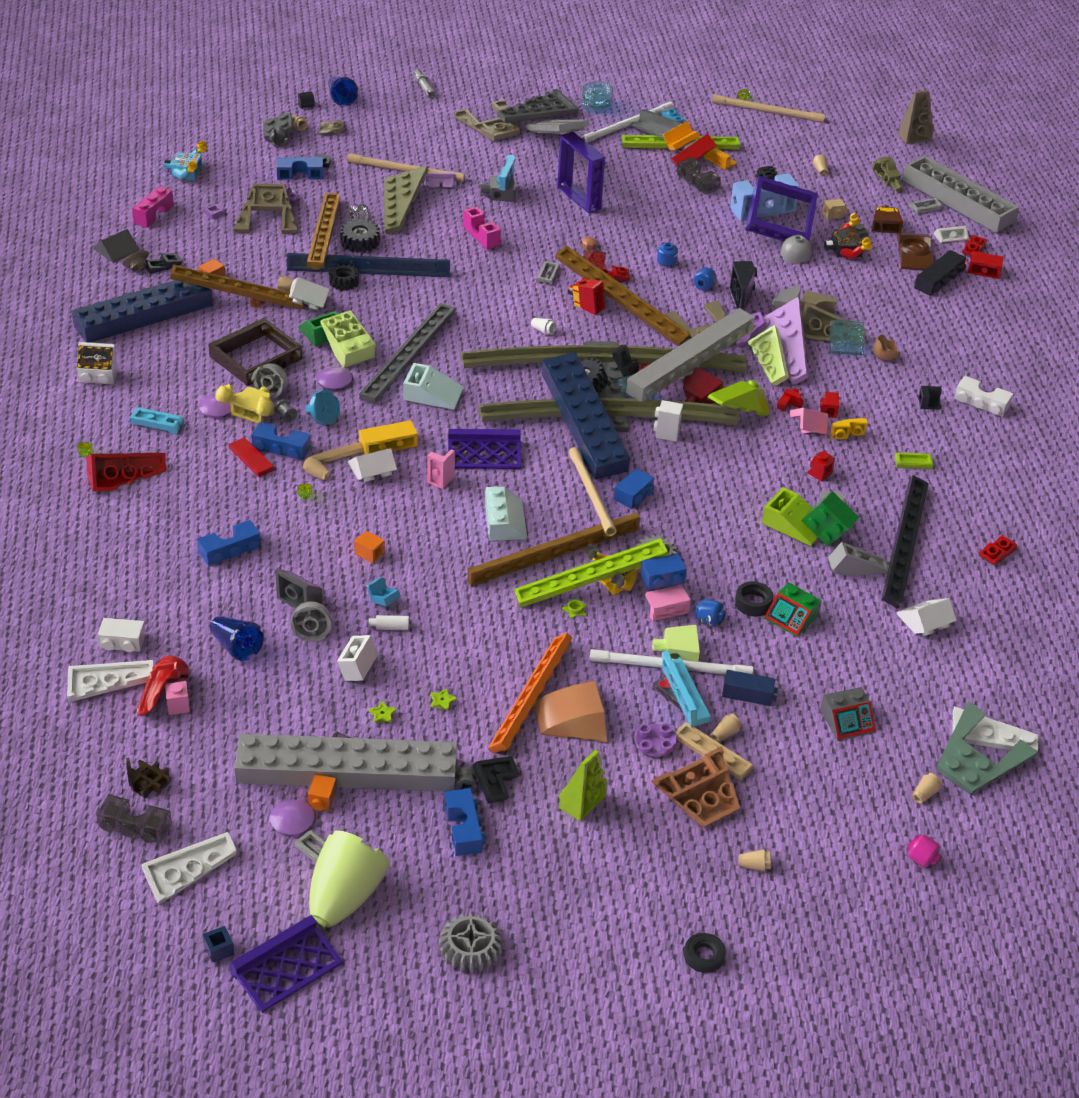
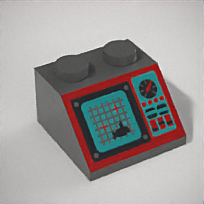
M278 568L275 570L276 592L279 600L294 608L308 601L320 604L323 602L321 587L293 572Z
M862 687L823 695L820 711L837 741L876 732L871 703Z

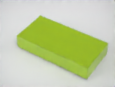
M895 452L897 468L933 469L934 465L931 454Z

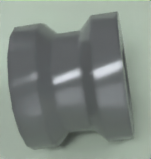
M470 767L459 768L455 773V789L471 788V792H475L477 789V776L474 769Z

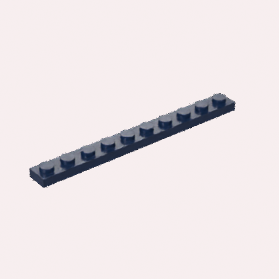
M287 253V270L330 272L333 266H342V264L347 266L349 264L351 267L355 266V269L357 268L361 274L450 277V260L327 254L324 268L315 270L307 268L309 254Z

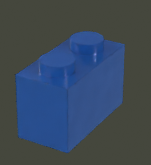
M636 468L615 486L614 500L630 509L640 505L647 495L650 496L655 488L654 477Z
M679 554L642 560L640 576L649 591L685 584L687 569Z

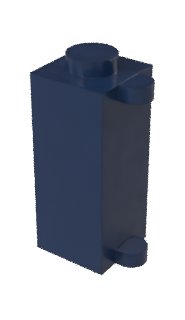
M727 670L722 697L771 706L772 699L776 700L778 688L774 687L776 679Z

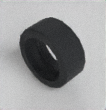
M745 582L736 591L735 605L740 612L748 616L759 617L765 615L773 602L772 590L761 582ZM754 594L761 596L765 601L752 603L743 597Z

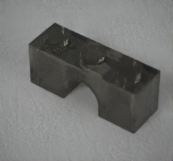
M691 157L678 162L677 175L697 188L698 191L707 195L720 189L721 177L712 171L702 173L701 163Z
M108 794L97 812L98 826L104 831L119 832L126 837L134 836L148 843L156 842L161 844L172 825L170 810L149 805L146 812L142 815L131 816L129 799Z

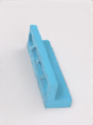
M668 650L663 651L662 669L690 727L711 722V716L682 658L672 660Z

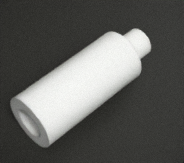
M376 615V618H369V626L376 627V630L408 631L409 616Z

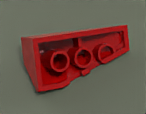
M108 453L86 456L87 476L93 492L113 491L123 484L127 483L129 485L134 483V480L148 478L166 471L165 453Z

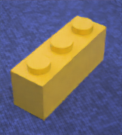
M409 420L359 430V442L363 446L365 455L390 448L392 451L418 446V433L412 421Z

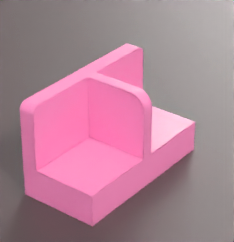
M806 408L791 410L790 417L801 419L800 429L802 433L827 434V413Z
M452 449L445 456L430 452L427 455V483L444 489L455 477V451Z
M682 585L646 592L645 596L651 605L650 618L652 621L689 613L691 600Z

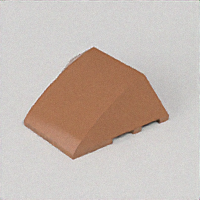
M595 681L572 685L537 699L534 710L541 735L562 738L575 737L585 741L590 739L598 740L600 743H607L604 709Z
M722 746L705 754L700 760L673 773L669 771L651 781L703 828L740 809L734 785L729 778L728 764H725Z

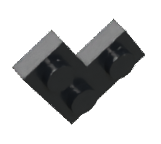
M512 756L476 761L472 765L488 804L502 802L510 797L504 781L515 779L520 775Z

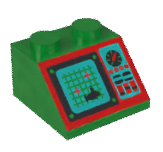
M788 582L777 593L764 619L798 637L819 616L822 600Z

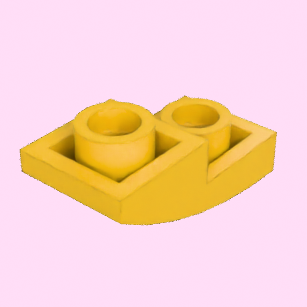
M867 418L847 419L833 423L830 438L848 439L849 435L865 436L868 423Z

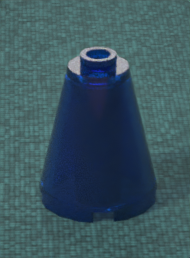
M333 76L329 79L330 96L337 105L346 104L348 106L355 102L358 97V86L351 78Z
M217 616L210 624V632L236 660L248 661L250 659L248 656L253 653L257 654L263 645L264 633L261 632L260 625L255 622Z

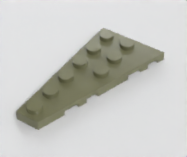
M427 166L405 171L399 175L389 176L384 179V230L386 234L402 230L407 220L406 215L411 211V204H414L421 189L420 184L425 181L424 176L429 172Z

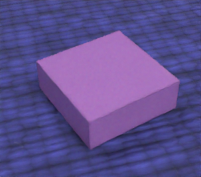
M217 204L203 209V212L211 219L225 215V210Z

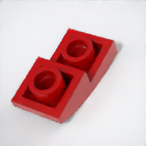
M972 235L962 253L971 256L972 251L982 252L987 244V239Z
M613 266L612 271L601 269L619 283L630 280L629 269L625 267Z
M1001 535L994 543L990 542L979 553V556L996 565L1017 549V544Z

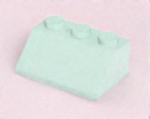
M485 487V508L489 541L527 539L522 500L505 487Z

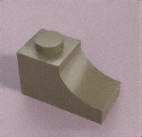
M807 290L801 299L800 309L802 311L804 305L808 302L834 314L838 299Z

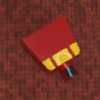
M581 279L574 285L569 286L568 294L573 295L574 305L594 315L605 309L603 281Z

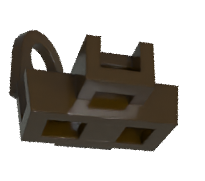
M126 758L129 786H131L133 792L143 798H146L152 791L159 794L170 783L168 767L161 770L157 761L151 766L139 760V767L135 770L131 768L130 758Z

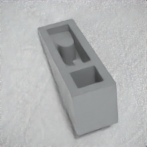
M843 542L828 557L831 569L835 573H841L846 576L887 573L889 568L886 558Z

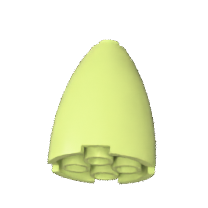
M334 831L333 835L329 834L321 849L312 876L309 901L310 915L317 921L316 926L321 929L332 927L354 913L372 895L391 865L389 859L381 850L376 848L373 851L369 845L362 842V838L344 831Z

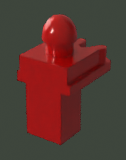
M786 388L784 394L777 402V409L785 412L790 405L802 408L804 401L801 397L802 393H799V389L793 388L791 390Z

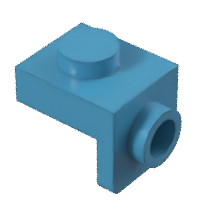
M379 577L367 584V590L373 603L390 606L401 597L399 590L386 586L383 577Z

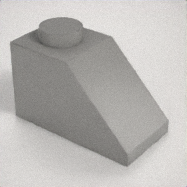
M801 286L779 291L777 298L774 297L772 307H775L774 311L793 299L800 297Z

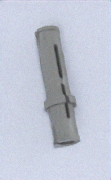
M420 69L414 70L413 76L416 78L417 84L422 87L428 98H434L436 92L429 84L427 77L423 75Z

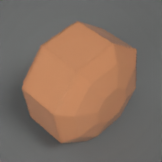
M592 237L582 239V248L585 250L596 249L597 240Z

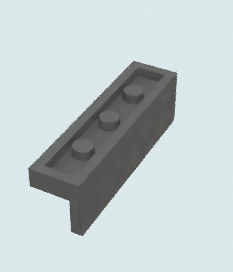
M642 109L640 110L639 121L631 123V126L664 139V133L682 123Z

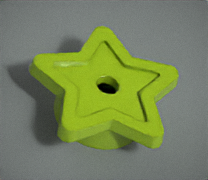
M570 600L568 606L562 607V610L569 612L570 618H574L577 615L586 616L584 608L587 604H583L580 600Z
M443 689L440 693L432 692L430 694L433 699L431 707L449 710L450 704L457 700L455 696L448 694L447 689Z
M381 702L378 707L370 708L369 712L374 715V723L392 722L391 715L396 712V708L387 707L384 702Z

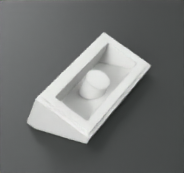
M966 226L939 228L934 232L940 243L970 240Z

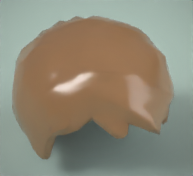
M882 334L877 337L873 352L879 359L889 361L900 356V351H897L894 339L887 340L886 336Z

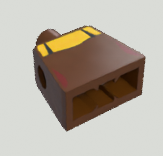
M888 205L876 207L871 232L895 234L901 232L903 219L899 210Z

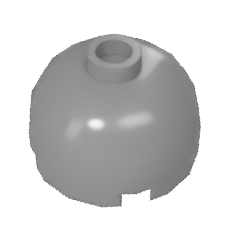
M801 235L791 236L783 242L780 255L784 257L785 261L790 263H806L811 259L812 246L809 240Z
M269 363L258 367L253 372L252 381H254L255 386L253 388L258 390L261 387H266L268 390L276 389L277 392L271 394V397L274 399L286 391L288 377L280 366Z
M311 601L302 603L295 609L291 617V630L296 637L308 638L303 641H322L331 630V615L323 604ZM307 632H312L315 636H308Z

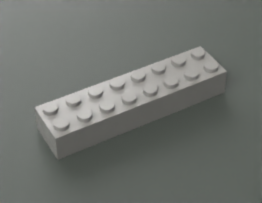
M924 155L905 165L902 181L936 198L938 201L997 233L1016 223L1019 206Z

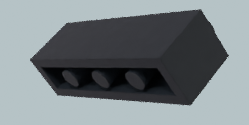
M949 250L917 275L914 289L929 296L935 292L938 293L942 286H946L951 279L956 278L957 274L964 272L966 257Z

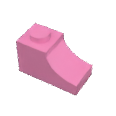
M186 677L168 680L165 684L168 714L189 713Z

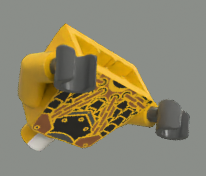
M589 544L584 550L588 554V559H593L594 561L611 556L601 554L592 544ZM641 566L620 574L615 573L614 576L600 581L613 595L622 590L631 591L637 582V571L641 569Z

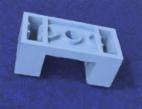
M789 173L775 176V181H781L800 188L799 184ZM748 180L733 183L730 208L740 221L748 220L754 188ZM761 189L756 218L795 212L798 200Z

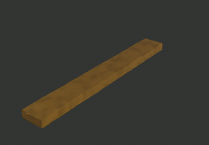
M173 265L170 279L296 309H303L304 303L299 305L292 302L293 299L289 298L290 292L178 265Z

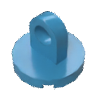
M327 389L315 392L310 400V405H305L306 413H311L313 419L323 426L335 423L334 421L340 415L339 400L337 397L335 398L332 391Z

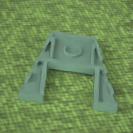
M968 701L936 770L971 795L991 784L996 778L1006 775L1013 768L1023 765L1030 758H1035L1038 752L1020 739L997 765L963 740L986 714Z

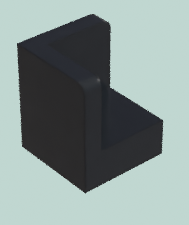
M921 386L918 396L920 409H941L940 396L942 388L940 386Z

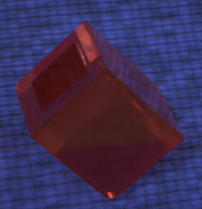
M589 248L586 250L583 257L599 269H603L606 252Z

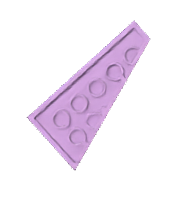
M799 297L763 317L766 327L760 331L762 333L773 325L779 328L788 376L793 385L808 378L804 329L801 318L802 311L800 309L801 301Z

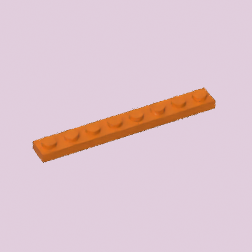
M568 632L554 638L490 743L488 749L492 753L504 752L512 745L511 741L519 733L522 722L528 718V712L537 703L538 695L545 689L547 680L553 676L554 668L561 662L560 658L563 653L569 649L568 645L572 637Z

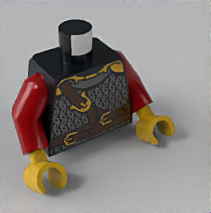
M856 213L850 215L851 221L849 223L847 222L840 229L832 233L831 240L824 242L825 250H833L837 257L854 259L855 257H862L864 250L872 249L870 238L867 237L861 240L856 228L852 227L853 225L860 224V218Z

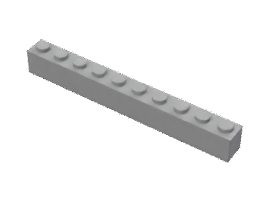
M738 308L627 379L626 393L641 402L651 398L666 386L674 383L703 362L708 361L714 355L719 354L720 351L740 340L748 333H751L755 326V316Z

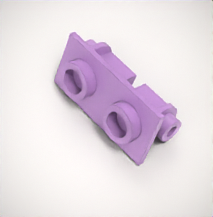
M456 173L426 174V187L440 188V184H443V188L453 189V187H456Z

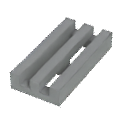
M936 198L909 204V207L916 211V214L942 210L944 207Z
M544 261L536 282L552 285L559 271L560 264ZM547 266H550L549 269H548V271H547V273H546L545 278L542 277L543 274H544V272H545V270H546V267H547ZM553 267H555V268H554V271H553V273H552V275H551V277H550V279H549L550 273H551Z
M310 830L295 841L294 846L316 863L321 848L311 843L308 838H311L321 847H323L325 840Z

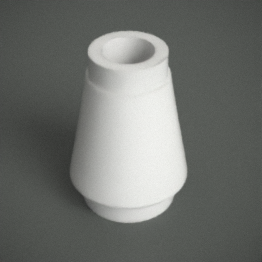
M533 318L531 322L533 328L546 335H553L557 329V324L553 319Z

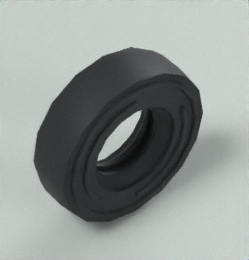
M697 933L686 941L683 954L689 967L698 972L710 973L720 969L724 964L726 950L724 943L715 935ZM700 947H708L713 951L714 955L710 959H702L698 957L696 950Z

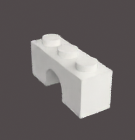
M964 376L957 385L954 399L1003 417L1010 407L1013 393L1000 388H996L993 392H984L979 389L981 381Z

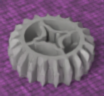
M470 912L468 917H465L461 913L459 919L453 917L451 923H446L445 929L440 934L439 946L442 957H445L446 964L452 962L453 969L460 966L461 972L465 968H469L471 974L474 968L482 972L483 965L490 969L492 962L496 963L498 956L502 953L503 939L500 929L497 928L496 922L490 923L489 917L482 919L481 914L474 917ZM470 938H472L473 946H470Z

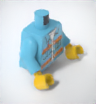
M202 140L197 144L199 149L196 148L192 153H177L173 160L164 161V168L171 169L172 176L180 180L195 181L202 168L201 152H206L207 144Z

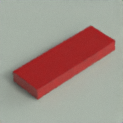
M707 133L675 155L672 161L681 171L714 149L716 143Z
M245 437L229 444V449L257 477L274 471V466Z

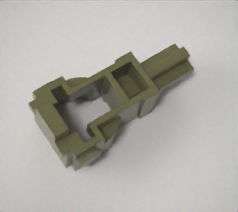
M892 157L878 158L877 161H873L871 168L875 170L874 173L882 179L886 187L892 186L897 193L904 190L899 182L901 174L898 172Z

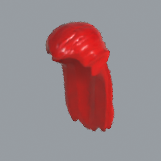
M171 655L165 656L152 667L151 675L147 679L145 691L137 707L138 716H144L154 709L168 680L185 677L187 679L189 677L190 669L183 659Z

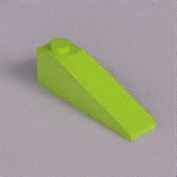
M749 380V382L740 381L708 396V398L722 406L733 409L739 408L745 412L755 410L754 413L761 416H768L770 414L764 389L760 388L759 383L753 380Z
M596 749L580 764L559 795V808L579 821L607 796L608 781L603 777L605 771L601 768L602 760L599 751Z

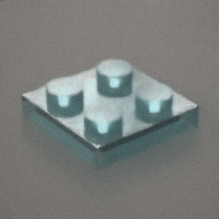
M831 320L830 353L863 355L864 322Z

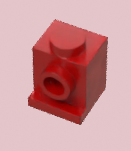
M825 392L824 398L820 399V412L827 413L828 418H837L839 393Z
M825 451L819 452L818 456L812 459V467L807 473L822 482L833 474L835 457Z

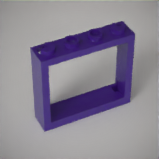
M573 131L560 135L557 188L586 212L592 213L601 210L605 156ZM574 149L589 160L587 194L572 183Z
M759 176L754 184L746 231L783 242L795 235H801L810 241L818 193ZM761 189L810 203L805 232L756 219Z

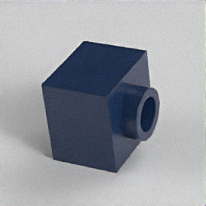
M225 926L202 934L204 947L212 963L235 955L232 939Z

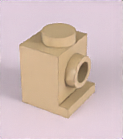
M842 199L824 200L822 213L827 221L834 218H844V214H847V205L844 204Z

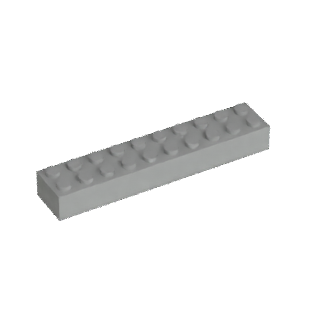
M240 734L234 767L236 783L311 786L313 778L317 774L336 778L337 787L452 791L455 790L457 742Z

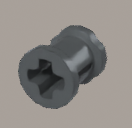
M282 399L276 403L275 411L282 415L284 421L288 422L297 417V410L291 407L287 400Z

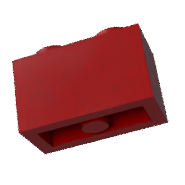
M972 251L968 273L999 279L1004 257Z

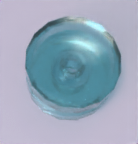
M592 81L584 84L582 87L581 107L585 111L594 114L610 111L613 103V87L601 81Z

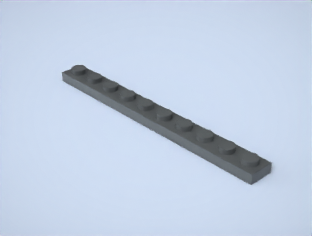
M440 303L359 393V399L375 404L454 315L455 307Z

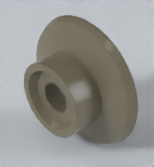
M139 251L130 254L122 260L121 264L125 267L130 266L132 271L142 269L147 265L145 260L149 257V252Z

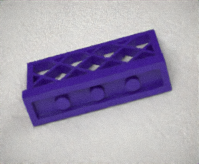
M448 429V452L451 449L454 450L455 458L458 457L462 460L461 463H455V469H521V429ZM452 445H461L462 448L457 451ZM478 445L481 448H479L477 451H474L471 448V446ZM490 445H496L499 448L495 451H492L488 447ZM517 446V448L513 451H510L506 447ZM465 450L471 453L467 458L462 455ZM484 450L490 454L486 458L480 455ZM502 450L508 454L504 458L498 455ZM476 457L481 462L473 464L471 460ZM494 457L499 462L497 464H491L489 460ZM512 457L517 461V464H509L507 461Z
M312 915L231 962V975L238 979L261 1012L266 1011L343 964L342 959L316 926L317 921ZM315 935L320 941L319 948L306 946V940ZM290 949L301 950L299 960L286 958V951ZM303 952L317 953L316 962L302 961ZM320 954L331 956L334 962L329 965L319 964ZM270 961L281 962L279 972L265 970L266 963ZM283 964L297 965L296 974L282 973ZM300 966L314 968L313 975L309 977L298 976ZM250 973L260 974L259 983H249L244 976ZM263 975L277 977L275 987L261 985ZM280 978L294 980L293 987L288 990L278 988ZM260 990L274 993L273 998L263 1004L258 997Z

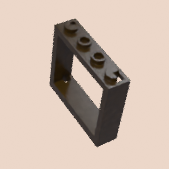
M265 318L208 344L209 356L247 386L254 383L252 381L253 372L262 365L276 364L284 369L303 359L302 345ZM263 336L268 337L285 350V352L248 370L227 355V353Z

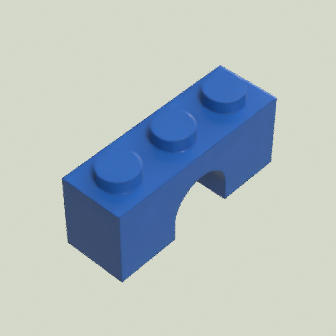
M323 157L277 158V180L293 179V175L296 173H305L308 179H323Z
M260 422L251 434L252 445L257 450L272 452L276 455L280 454L293 459L303 460L311 448V434L293 430L289 436L279 437L277 436V426Z
M251 520L232 526V538L221 539L214 532L197 539L198 552L208 566L220 563L231 557H236L244 552L255 550L261 546L260 532Z
M471 788L445 791L444 805L448 821L457 820L463 822V824L452 826V843L455 856L482 853V845L486 844L484 831H480V827H482L480 813L476 814V810H478L477 798L472 796Z

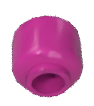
M925 834L920 837L916 835L907 847L909 858L923 868H927L930 864L935 866L942 857L939 853L941 849L940 844Z

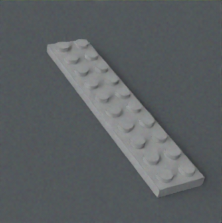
M548 120L525 124L526 130H531V133L551 134L583 131L585 127L590 126L589 120Z

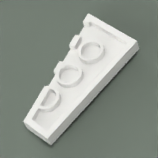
M153 660L69 666L68 702L147 683L154 662Z
M955 706L953 708L952 734L964 709ZM984 717L963 739L968 744L1011 750L1021 739L1038 752V734Z
M226 832L142 864V870L159 905L235 856L237 850L229 833Z

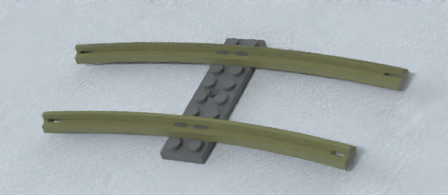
M585 341V345L524 346L463 351L460 353L464 369L543 363L545 359L576 352L582 361H584V358L589 360L591 358L598 359L603 364L607 373L608 384H605V389L602 388V392H597L617 432H628L627 416L655 417L656 407H660L662 400L646 399L643 402L637 399H625L623 375L612 356V352L620 346L619 342ZM627 346L631 360L647 364L655 362L674 350V348ZM720 352L708 361L700 364L699 367L745 372L747 356ZM554 399L500 402L478 406L482 422L562 416ZM669 401L683 404L681 419L738 425L739 408L733 409L722 405Z

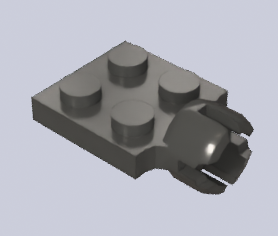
M291 112L282 113L278 117L269 118L263 122L264 138L266 141H271V144L275 147H281L280 143H283V146H285L288 141V134L294 132Z

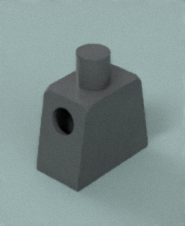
M514 174L505 191L499 190V184L497 183L498 175L490 176L489 184H480V193H490V200L515 202Z

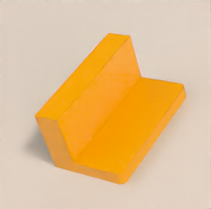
M688 121L663 134L669 150H677L700 137L698 131L692 130Z
M716 147L704 155L705 159L724 170L737 165V162L732 160L730 155Z

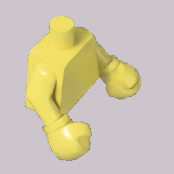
M228 384L220 386L216 391L215 397L219 402L231 403V415L260 423L264 421L266 416L274 414V403L271 401L270 392L266 387H261L259 390L247 387L242 392L234 394L232 392L234 387Z

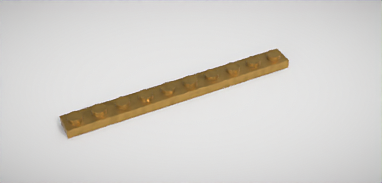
M324 194L307 259V268L315 270L324 268L340 203V194Z
M567 245L556 253L555 259L583 279L603 281L604 294L675 345L680 346L690 338L691 333Z
M636 512L612 520L617 530L613 536H607L600 524L468 568L467 582L470 586H474L586 548L589 544L595 545L639 530L640 516Z

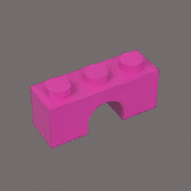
M159 186L132 208L134 224L148 228L156 221L157 210L165 213L173 207V191Z
M477 206L463 210V227L486 250L500 246L501 229L494 222L486 224L485 214Z

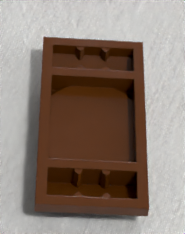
M897 232L901 269L924 271L933 264V252L931 251V237L929 234Z

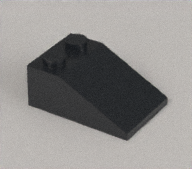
M733 261L730 290L736 308L744 311L752 297V291L755 290L754 277H757V268L754 267L752 261Z

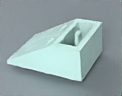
M413 363L403 383V400L454 410L464 387L431 366Z

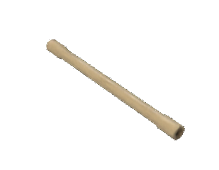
M715 94L712 97V103L787 115L822 123L825 120V114L755 103Z
M350 153L347 156V162L354 164H364L404 172L421 168L420 166L368 158ZM428 168V173H448V171ZM449 172L456 173L457 182H464V173Z
M573 447L569 450L572 462L575 464L596 509L605 534L613 536L617 531L614 523L605 509L579 449Z

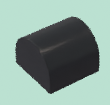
M312 91L298 93V106L300 109L315 106Z

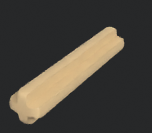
M361 442L315 454L311 457H316L323 464L363 452V446Z

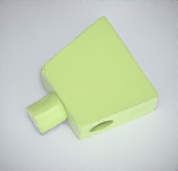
M697 625L666 628L664 639H653L652 650H668L672 659L682 658V660L699 661L700 651Z

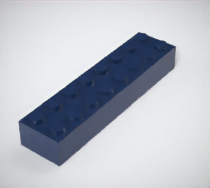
M177 280L160 283L153 287L71 310L73 324L84 341L92 343L213 306L212 290Z
M572 352L543 360L541 374L593 478L596 480L627 472L629 470L630 456L577 353Z

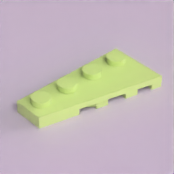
M773 325L749 340L748 343L753 348V352L758 357V361L763 366L764 372L771 384L778 385L788 379L789 376L779 328Z

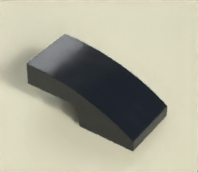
M161 253L160 259L145 260L147 263L145 268L149 274L172 269L173 265L179 266L182 264V260L177 253Z
M620 345L612 352L619 370L626 379L640 371L637 360H631L627 345Z

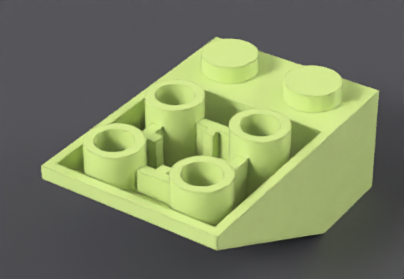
M351 310L320 320L335 357L344 368L374 358L376 344Z

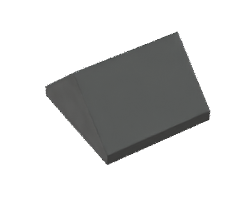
M128 229L101 240L93 247L95 251L112 263L139 251Z

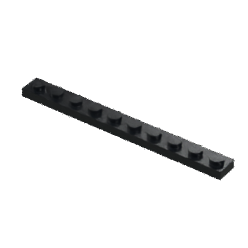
M912 475L908 482L881 600L896 608H899L903 602L929 484L915 475Z

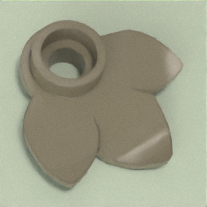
M341 120L325 121L320 123L322 129L317 133L329 134L332 132L333 134H340L344 131V124Z

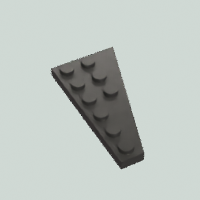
M554 89L553 93L546 92L545 96L538 95L525 100L524 104L517 103L515 107L509 106L498 111L497 116L504 123L522 122L523 120L547 119L548 117L578 114L579 108L558 89Z

